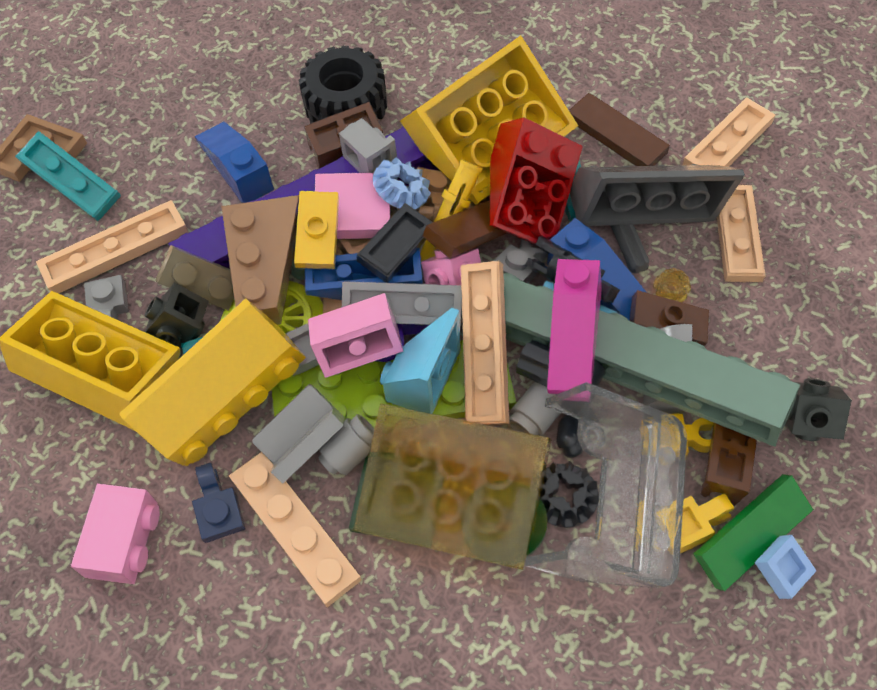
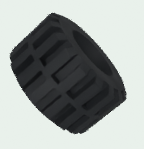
M342 45L341 48H327L328 51L326 52L319 51L315 54L314 59L309 58L305 62L306 67L300 71L299 86L305 113L310 120V124L367 102L370 103L377 119H383L385 109H387L385 76L382 64L379 59H374V54L369 51L364 53L363 48L355 47L351 49L349 46Z

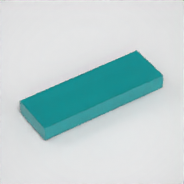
M40 131L15 156L21 163L97 221L121 197L117 190Z

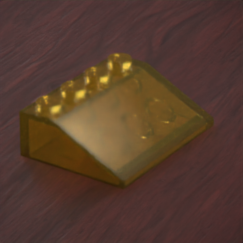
M380 403L353 531L523 570L552 439Z

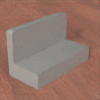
M309 384L254 436L252 442L274 464L271 473L281 483H284L344 426L345 417L313 385Z

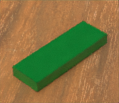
M782 474L694 552L693 555L714 587L726 591L755 564L756 560L779 536L787 535L814 509L793 476Z

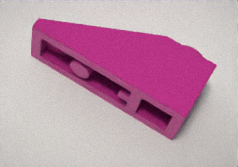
M558 259L553 292L547 383L548 394L591 396L602 291L600 260Z

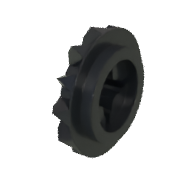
M571 461L565 464L553 462L548 468L539 471L532 485V491L540 498L546 509L547 522L554 526L564 528L579 526L592 517L598 505L597 481H594L589 475L587 468L575 466ZM559 479L562 484H565L567 489H578L572 495L571 506L564 497H553V495L558 493Z

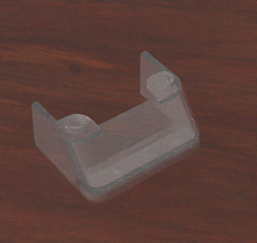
M588 382L546 398L545 407L579 419L577 437L581 448L588 455L602 460L594 539L590 537L574 538L567 544L565 550L528 556L526 557L525 566L580 582L647 588L666 587L673 584L678 577L680 565L687 434L681 421L671 414Z

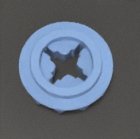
M397 157L391 162L383 160L374 171L373 185L376 192L384 201L400 209L406 203L413 209H418L426 203L431 194L428 190L430 181L422 177V169L415 170L411 167L410 161L402 164Z

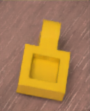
M721 494L700 506L697 505L692 496H689L653 514V521L674 556H677L708 541L714 536L715 531L711 526L719 525L731 519L732 516L729 512L734 510V506L726 494Z

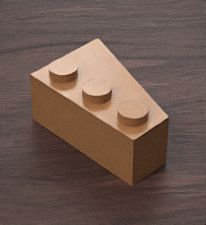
M299 195L221 206L235 307L246 298L276 324H281L290 281L291 264L295 255Z

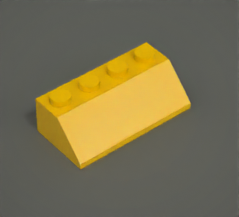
M54 291L47 294L0 336V349L10 372L132 430L134 429L121 418L119 413L169 369L180 356L179 347Z
M245 298L122 410L119 415L166 459L183 466H188L203 458L208 451V447L220 436L231 432L245 413L263 403L268 397V392L281 380L291 377L297 371L299 364L306 359V356L278 324Z

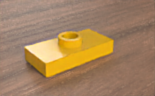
M299 191L294 258L296 268L335 269L339 211L338 192Z

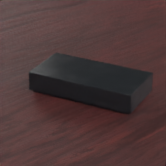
M405 203L357 254V262L388 283L426 241L423 237L426 225L433 222Z

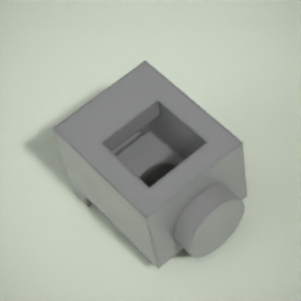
M362 118L349 124L339 133L343 157L359 173H374L383 160L391 162L397 157L395 139L391 135L385 138L378 128H372Z

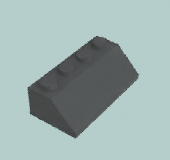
M697 164L579 167L571 186L570 197L576 218L586 226L710 222L716 220L745 174L743 169Z

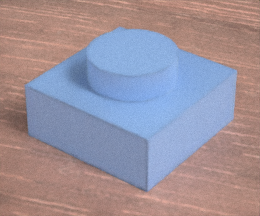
M793 535L779 536L755 562L779 599H792L816 572V569Z

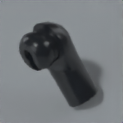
M591 402L588 403L586 408H577L567 414L558 423L556 443L558 448L563 449L564 455L568 458H574L583 453L585 445L581 441L582 429L599 419V413Z

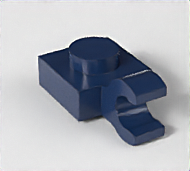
M212 462L195 467L204 497L193 500L192 504L202 541L208 543L246 530L238 498L233 487L222 490L218 472L213 468Z

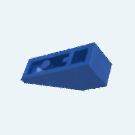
M222 122L194 136L241 203L256 200L274 190L266 162L250 141L226 122Z
M574 218L552 237L550 241L583 260H600V267L605 270L602 279L620 289L613 303L600 300V305L616 311L630 321L632 296L637 290L646 292L645 289L606 241L577 218ZM548 253L547 265H549L554 256L551 253Z
M420 249L412 255L388 283L423 284ZM358 253L336 255L335 269L305 268L306 295L342 300L343 281L386 282L357 262Z

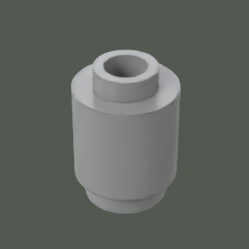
M533 382L510 410L509 424L507 425L518 437L527 442H532L536 437L543 436L565 409V403L555 394H548L546 386Z
M357 414L352 420L350 418L344 420V426L319 449L322 454L318 458L330 473L335 475L340 472L343 475H347L376 448L374 443L380 439V436L364 417Z

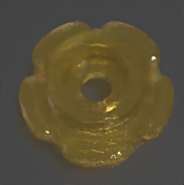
M676 268L664 270L655 278L653 283L657 296L679 302H684L688 297L687 293L691 291L688 275ZM669 286H674L675 290H670Z

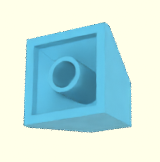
M450 308L402 346L403 352L397 353L393 363L390 361L386 363L380 378L386 402L429 417L432 416L460 352L459 310Z

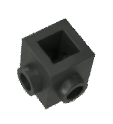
M174 282L161 299L155 296L150 302L144 317L149 319L145 332L175 345L181 350L182 343L197 339L200 336L205 322L202 320L209 301Z
M807 378L804 380V383L795 382L800 384L786 422L791 434L806 441H819L820 437L844 440L852 402L841 387L830 386L829 382L820 379Z

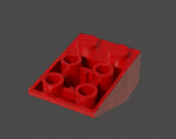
M525 117L501 123L490 157V226L535 245L539 236H543L548 240L554 237L559 232L583 146Z

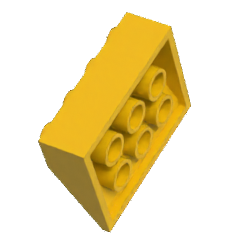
M521 35L400 120L418 149L451 181L460 165L461 159L483 169L469 197L474 204H478L490 195V157L501 123L525 117L563 137L578 127L575 119Z

